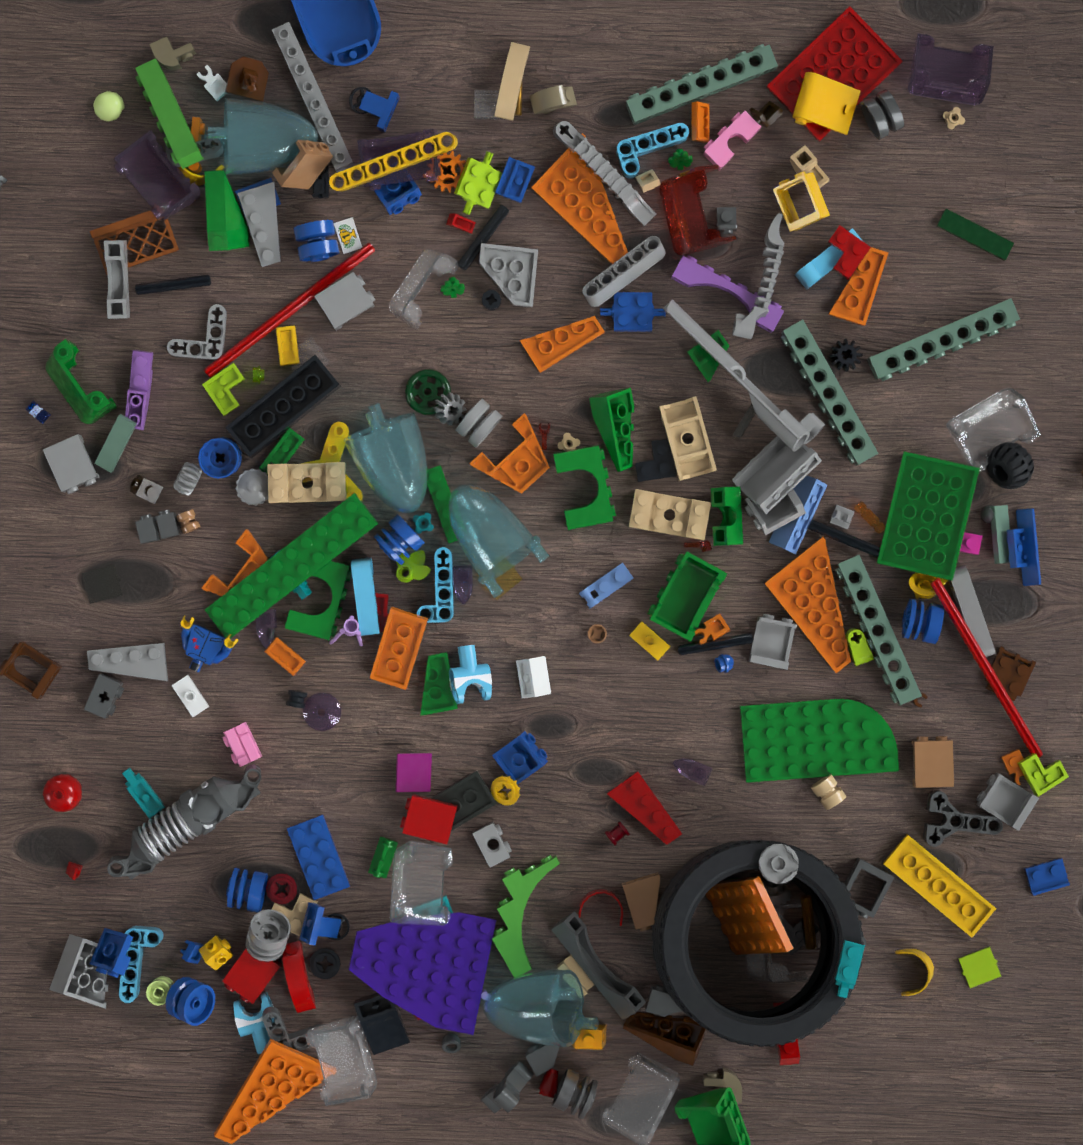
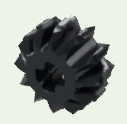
M844 339L843 345L840 341H837V347L833 346L831 348L835 353L830 354L829 357L836 359L831 364L835 365L838 363L837 370L844 366V371L848 372L849 366L854 370L856 369L855 364L861 363L856 358L863 356L862 353L856 352L861 347L857 346L854 348V340L849 345L847 339ZM848 351L850 358L844 360L842 353Z

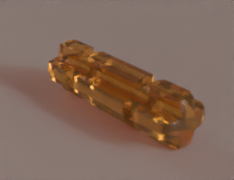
M860 501L854 507L855 510L862 514L861 516L871 527H874L878 534L882 533L886 526L883 522H879L880 519L870 509L866 508L867 506L864 502Z

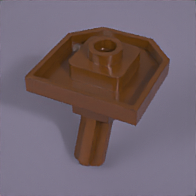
M243 56L231 63L225 92L263 102L269 73L262 61Z

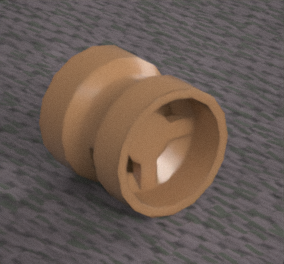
M194 509L176 516L177 521L181 523L183 534L201 527L195 519Z
M594 624L588 629L587 635L593 643H601L606 639L607 631L602 625Z

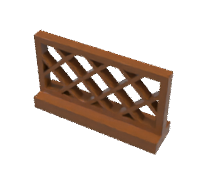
M164 206L89 231L106 275L108 273L103 254L104 249L101 248L99 240L106 238L110 241H116L119 234L123 232L131 235L127 244V250L129 249L138 255L134 262H128V267L179 250ZM164 219L166 224L163 233L153 229L155 222ZM140 226L149 229L145 239L135 235L137 228ZM134 229L133 233L128 232V230ZM151 231L162 235L158 245L147 241ZM133 237L143 241L140 251L129 247ZM166 237L172 241L174 248L165 250L159 246L163 238ZM146 243L156 247L151 256L141 253Z

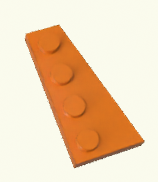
M873 247L870 248L828 315L861 326L866 325L888 252Z
M593 316L527 339H522L520 343L539 373H542L601 336L605 331L596 317Z

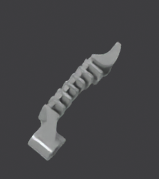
M562 121L554 126L553 135L555 138L561 141L573 153L576 152L579 155V159L584 160L587 163L586 166L593 169L594 174L602 179V183H606L609 186V191L613 190L616 193L615 198H620L623 201L622 205L637 221L645 226L656 215L639 193L632 188V185L628 184L625 178L617 172V169L613 168L610 162L606 161L602 154L595 149L594 145H591L587 141L588 139L581 135L569 122ZM565 127V133L561 135L559 133L561 131L560 128Z
M777 214L764 238L767 247L763 249L762 256L770 258L764 259L763 266L769 268H764L763 270L764 277L760 283V286L763 287H760L757 293L758 296L762 297H756L754 303L756 306L752 308L748 316L736 313L732 330L733 336L752 339L756 321L761 317H766L769 312L768 306L771 303L770 298L774 292L775 278L779 273L780 259L784 253L782 251L784 242L779 234L783 214Z

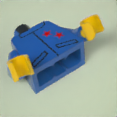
M183 616L181 620L182 645L186 651L185 654L193 658L189 666L191 670L200 672L203 663L208 665L218 664L229 656L238 639L233 642L230 640L231 634L225 638L202 626L193 624V617L188 622L185 620L186 616Z

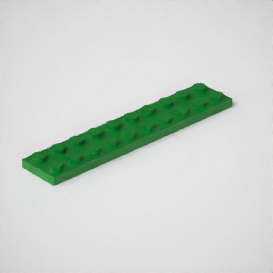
M356 493L352 494L207 607L205 612L225 638L231 634V639L379 523Z

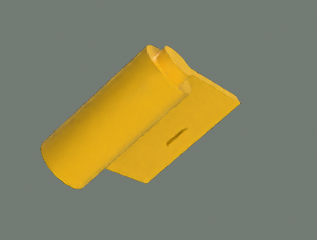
M806 72L792 117L795 119V123L800 125L813 122L847 135L860 90L822 75Z

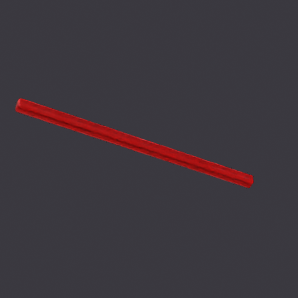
M367 243L220 356V358L207 366L204 371L208 377L214 376L314 299L315 295L331 286L374 253L375 248L372 244Z
M939 578L933 580L930 583L1028 750L1031 754H1037L1038 758L1043 755L1041 749Z

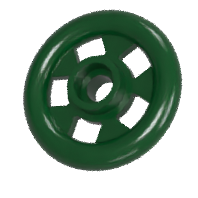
M424 369L413 374L405 388V396L409 406L414 411L423 415L436 414L437 412L434 411L433 407H429L427 402L434 399L441 400V396H437V388H443L445 396H447L448 392H451L450 384L446 377L432 369ZM428 377L435 378V384L427 382ZM418 380L423 383L419 390L414 388ZM425 389H431V394L425 395ZM417 395L423 400L420 404L414 399Z

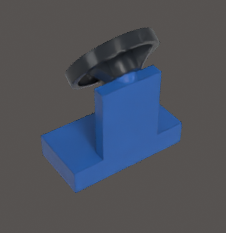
M357 87L349 96V105L352 111L357 114L370 113L379 117L377 129L385 133L400 96L398 93L391 91L389 98L385 99L373 94L366 87ZM360 90V95L356 100L357 103L353 105V95L356 91ZM359 107L364 112H358L355 108Z
M308 902L299 940L309 945H316L318 936L328 937L331 940H341L349 932V921L340 913H333L328 917H323L325 908L316 903ZM332 916H341L342 919L331 918V917H332ZM346 920L347 932L341 937L339 932L342 929V923Z

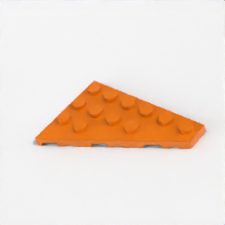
M568 148L531 189L607 261L614 264L626 255L628 251L609 203L607 193L601 178L594 174L591 167L588 168L586 166L587 163L584 160L579 159V155L576 152L573 153Z
M821 537L764 584L832 670L838 673L851 662L826 540L824 537Z
M270 1039L214 1132V1136L230 1144L234 1143L242 1135L249 1133L251 1128L260 1122H265L274 1116L277 1111L284 1109L288 1103L296 1098L299 1099L309 1092L311 1088L321 1084L323 1079L331 1074L334 1075L336 1067Z

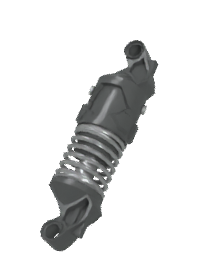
M255 764L248 765L240 781L226 780L213 776L194 790L189 789L181 794L179 800L174 802L172 807H167L166 811H161L160 815H155L154 819L148 820V823H143L142 826L132 830L130 854L128 856H112L107 866L108 873L113 877L128 876L130 880L139 874L151 873L155 866L164 860V854L170 856V850L176 852V846L182 848V842L188 844V838L194 840V837H198L201 834L206 835L216 828V824L234 812L244 811L251 799L261 793L258 789L261 781L260 767ZM255 771L258 773V776L252 779L248 777V773ZM157 818L162 821L163 826L158 823ZM151 822L155 824L157 830L152 827ZM145 826L149 828L151 834L146 830ZM119 863L122 867L116 870L111 865Z

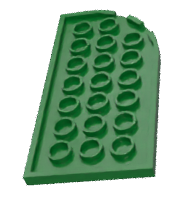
M824 699L740 706L746 783L828 777L829 774L841 776L899 771L897 744L891 728L878 712L863 703L850 699Z

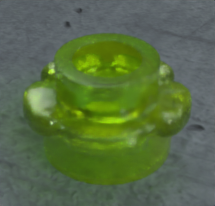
M260 365L253 367V382L260 384V381H264V369H260Z

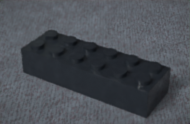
M314 355L225 428L250 458H253L333 394L341 385L321 360Z

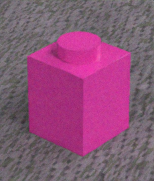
M964 532L960 552L979 555L982 536Z

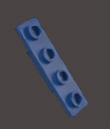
M1033 508L1016 510L1018 529L1007 530L1010 568L1021 567L1023 586L1040 585L1041 575L1035 512Z

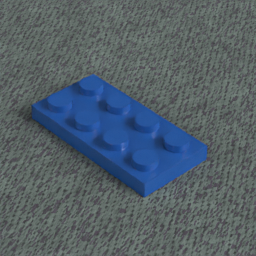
M324 815L287 828L314 900L350 887Z

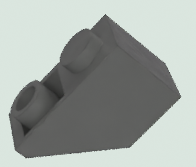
M552 1034L544 1039V1043L540 1045L536 1043L527 1048L528 1051L525 1052V1056L536 1076L554 1067L561 1043L559 1034L557 1036Z

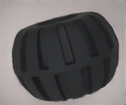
M1006 442L996 446L990 452L986 465L987 471L990 473L989 476L998 486L1005 489H1017L1024 486L1031 479L1034 471V462L1031 459L1030 453L1028 454L1024 447L1022 448L1017 443Z

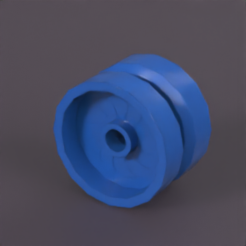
M191 977L178 979L171 986L166 997V1010L168 1014L191 1026H198L204 1023L211 1015L215 1005L213 989Z

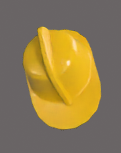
M916 572L910 577L909 586L917 600L920 598L930 599L935 596L936 593L930 583L937 579V577ZM939 578L943 586L948 581L946 579Z

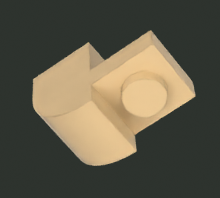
M806 145L790 156V162L797 174L803 171L806 174L813 172L819 189L829 182L828 176L817 165V158Z

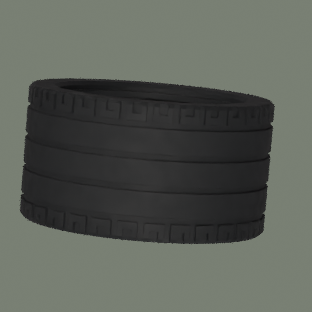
M765 840L729 842L712 847L700 853L697 857L692 858L670 880L669 886H666L660 898V904L657 905L654 917L655 923L652 926V950L654 961H656V969L660 980L664 984V988L676 1005L691 1019L718 1037L730 1042L753 1047L754 1045L758 1047H772L775 1044L785 1045L790 1042H796L795 1039H803L815 1033L814 1030L817 1028L821 1029L823 1025L832 1020L831 1017L837 1015L841 1007L846 1004L844 1002L846 998L837 996L839 986L835 985V976L844 940L864 945V942H862V923L858 918L859 912L855 906V901L850 898L851 893L845 887L846 885L840 882V877L813 854H808L805 850L796 846L787 845L795 851L799 861L797 874L790 881L797 885L805 895L811 896L812 906L820 926L821 947L813 974L805 986L791 999L781 1005L761 1011L734 1010L718 1004L706 993L694 974L689 958L688 933L692 916L704 895L719 881L740 871L759 868L758 861L766 847L772 844L787 845L786 843ZM850 988L848 991L847 998L850 997V993L852 992V989Z

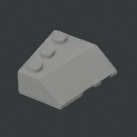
M69 934L49 990L106 1009L105 992H108V984H106L107 973L106 975L95 971V966L90 965L98 943Z

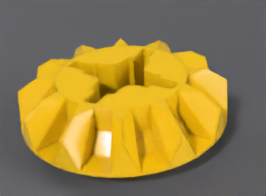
M502 775L492 782L491 793L498 803L512 805L520 797V787L516 784L517 781L512 780L510 776L505 777ZM506 786L507 789L511 790L507 794L506 791H503L501 789H503Z

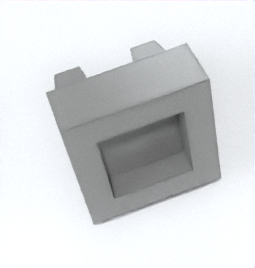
M836 505L829 523L848 529L855 511Z

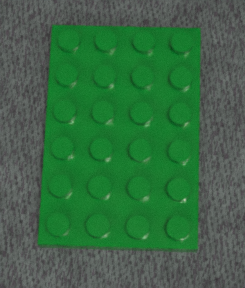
M904 451L877 564L953 581L980 468Z

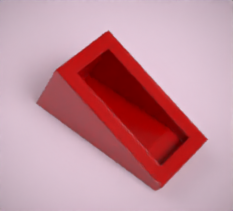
M450 213L446 225L471 234L476 222L456 213Z
M69 862L66 874L75 880L79 878L83 866Z

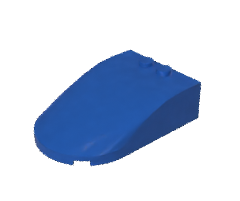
M291 0L308 45L323 61L335 66H352L368 58L375 50L381 35V20L374 0Z

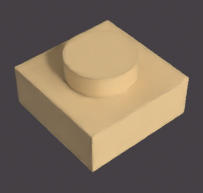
M653 169L635 177L643 193L661 185Z

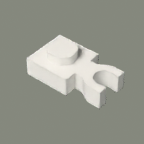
M206 65L205 69L208 71V74L202 76L198 72L197 76L202 81L207 82L204 85L205 89L216 101H219L227 94L225 92L227 83L219 74L213 76L211 68Z

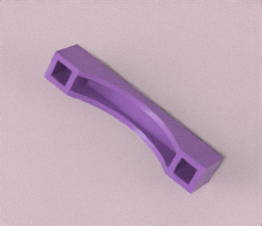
M689 255L687 258L684 256L681 258L671 279L686 287L710 286L729 292L746 307L749 313L756 306L754 305L756 297H762L758 296L757 292L752 294L747 291L748 288L743 284L738 283L736 285L730 282L731 278L724 274L717 275L710 266L697 264V260ZM772 301L768 306L769 312L766 317L758 319L755 325L772 333L784 313L781 309L782 306Z

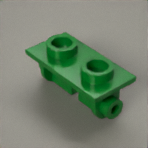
M380 836L368 873L373 874L377 878H387L398 842Z

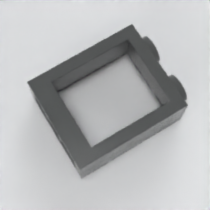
M857 858L844 883L848 891H850L861 869L884 880L870 910L855 903L860 916L874 918L894 876Z

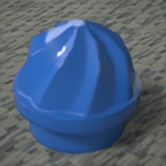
M720 654L714 660L715 667L719 673H727L733 668L734 660L730 655Z

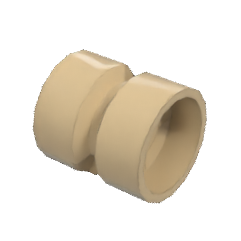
M829 774L828 777H823L811 787L815 795L821 797L820 802L826 810L838 805L847 797L841 787H836L837 781L832 774Z

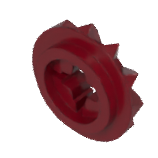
M276 874L267 883V895L277 904L289 903L297 894V884L294 878L288 874ZM288 883L285 888L286 893L280 892L276 894L279 889L278 884L284 885Z

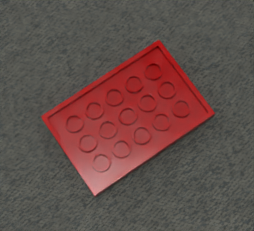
M849 6L766 87L793 115L805 73L813 72L860 90L856 105L858 106L903 61ZM813 122L803 125L818 142L831 131V129Z

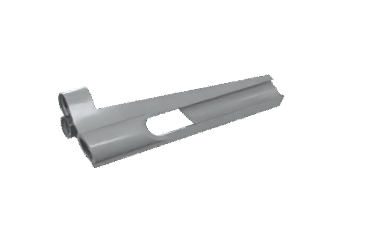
M671 300L663 308L668 315L749 392L758 418L793 452L797 451L804 444L809 443L823 429L825 424L814 413H809L798 422L786 409L781 411L746 377L744 368L674 300Z

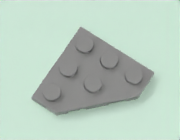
M481 243L479 255L481 267L513 306L532 308L538 249Z

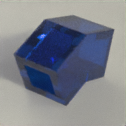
M34 400L26 408L29 414L43 424L51 415Z

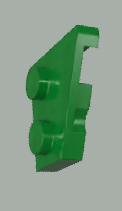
M719 330L710 335L727 351L729 344ZM697 344L687 351V354L708 383L712 379L719 363Z

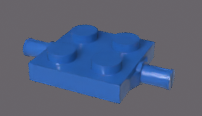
M617 292L614 295L612 308H600V316H612L614 332H652L654 316L665 317L666 315L663 309H654L651 292Z

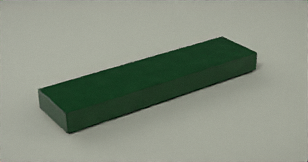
M948 209L944 210L936 226L1003 261L1007 259L1014 245L1013 242Z

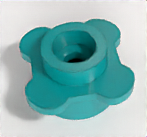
M425 513L422 516L415 515L413 517L416 533L421 534L422 531L433 530L434 526L430 520L431 514Z

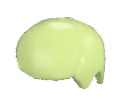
M111 91L99 94L93 104L95 114L101 120L108 122L119 118L125 106L122 97Z

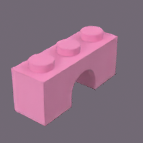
M746 111L742 114L738 112L731 119L733 123L728 128L724 126L717 133L719 137L715 141L711 139L704 146L706 150L703 155L719 171L734 156V153L728 148L727 141L732 137H738L747 144L761 129V126Z

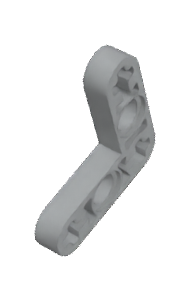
M219 304L210 307L206 342L172 339L167 344L168 353L182 358L217 360L224 352L227 320L226 309ZM217 308L223 312L222 315H219L218 319L219 322H222V325L217 323L211 324L212 321L216 322V316L213 314V311H217ZM214 327L221 329V335L217 338L211 335V330ZM210 340L221 341L220 344L216 343V349L219 350V353H216L215 357H213L212 353H209V350H212L214 343H210ZM175 343H178L180 347H185V343H188L186 346L187 354H184V350H177V353H175L171 347L175 346ZM194 344L200 346V352L197 355H192L190 352V347Z

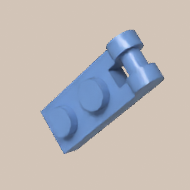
M621 563L579 594L582 598H585L590 609L631 581L633 577L625 565ZM594 589L599 595L596 598H593L590 593Z

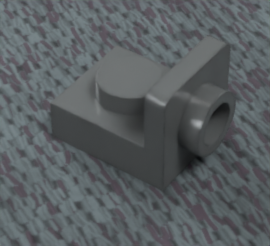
M717 207V231H721L723 235L733 234V231L737 230L736 207Z

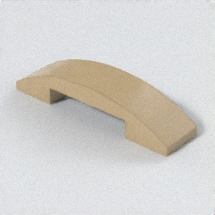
M511 42L498 95L495 117L514 120L530 46Z

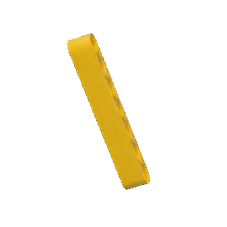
M449 132L440 133L335 173L330 177L329 185L336 191L349 190L449 152L456 148L458 144L457 137ZM446 136L452 138V144L448 147L443 144ZM428 143L434 145V150L430 154L425 151V146ZM410 150H414L416 157L410 161L407 158V153ZM395 156L398 159V164L395 167H391L389 160ZM377 163L380 170L377 174H373L371 167ZM357 170L362 174L359 181H355L353 178V174ZM339 177L344 180V184L340 188L335 183Z

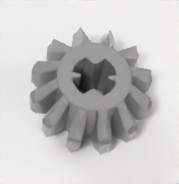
M448 392L447 396L441 394V400H435L438 406L433 407L434 411L437 412L435 417L440 419L439 421L442 424L447 423L449 426L453 422L459 423V417H464L462 412L467 410L463 406L465 401L460 399L458 394L453 395L451 392Z
M184 463L174 481V489L181 494L190 495L196 487L202 474V469L193 463Z

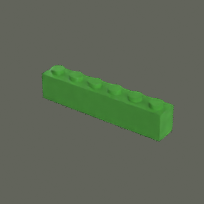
M155 58L136 67L135 69L138 73L135 76L140 87L144 86L145 91L142 93L146 101H150L152 104L149 107L154 118L158 117L159 119L156 124L160 132H164L166 135L163 139L168 149L172 148L173 150L170 154L174 163H179L182 169L203 160L157 59Z

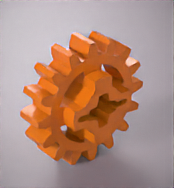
M451 151L450 155H447L446 152L442 156L438 155L437 159L431 158L433 164L427 165V168L431 170L427 172V176H432L429 182H435V189L441 187V192L448 189L449 193H451L452 188L456 189L464 169L463 166L466 164L465 160L460 161V154L455 157L454 151ZM449 159L450 162L443 163L442 160ZM457 165L460 167V176L455 172ZM435 168L440 171L438 178L435 176ZM449 168H451L452 175L448 173L444 175L443 169L448 170ZM446 181H453L451 184H444Z

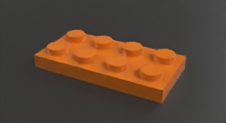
M391 607L370 679L404 690L407 689L428 618Z

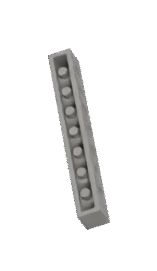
M288 22L272 29L322 142L329 147V151L333 155L331 161L336 172L354 167V163L290 23Z

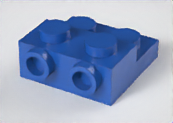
M398 162L393 164L391 167H395L398 164ZM406 168L368 182L389 215L401 213L405 205L409 203L415 204L422 195Z
M526 731L492 755L505 774L510 776L512 780L517 781L516 784L522 782L548 762L546 752L543 749H538L535 745L536 740L531 733L527 734Z
M104 928L90 965L96 967L95 971L105 975L107 973V975L118 978L119 975L124 976L131 957L126 956V953L130 948L133 937Z

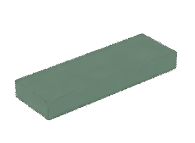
M122 414L118 415L95 464L112 473L137 423Z
M1008 505L990 506L994 513L993 520L991 521L994 563H1010L1008 560L1009 549L1007 543V530H1010Z

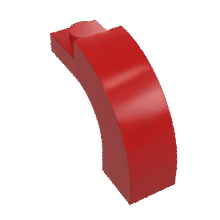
M301 941L288 943L283 952L282 961L294 1007L297 1013L316 1009L314 992L309 983L305 968Z

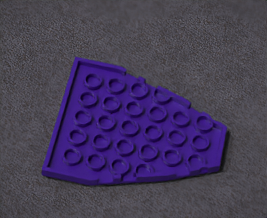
M456 912L401 919L356 931L348 970L383 998L433 1027L474 1035L496 920Z

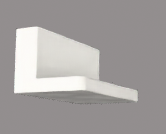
M545 656L516 661L522 698L551 694Z

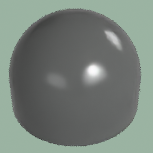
M987 505L982 508L980 516L983 522L991 524L994 513L990 506L995 505Z
M453 1033L445 1035L442 1039V1049L447 1053L459 1051L461 1049L460 1038ZM455 1044L456 1046L454 1048H449L447 1045Z

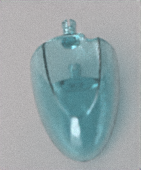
M225 98L223 127L207 126V132L215 133L204 134V140L219 139L224 147L225 175L254 174L272 171L276 167L283 168L289 166L300 152L296 145L297 140L318 142L319 139L315 127L306 118L289 109L265 102Z
M376 403L374 406L370 405L368 406L370 412L364 414L369 427L344 439L346 447L363 479L386 505L400 513L415 512L424 501L428 478L426 453L414 412L387 419L383 415L380 403Z
M468 484L458 486L453 490L449 499L448 509L451 527L465 555L479 575L478 582L485 585L494 598L504 592L495 580L496 578L516 566L531 552L538 559L539 563H542L550 556L540 544L541 538L538 535L532 536L508 507L490 491Z
M571 970L539 971L511 978L493 988L485 998L483 1005L487 1019L499 1030L518 1039L541 1045L569 1047L577 1040L582 1029L596 1030L598 1027L594 1025H599L597 1017L583 1016L584 995L582 986L577 975Z

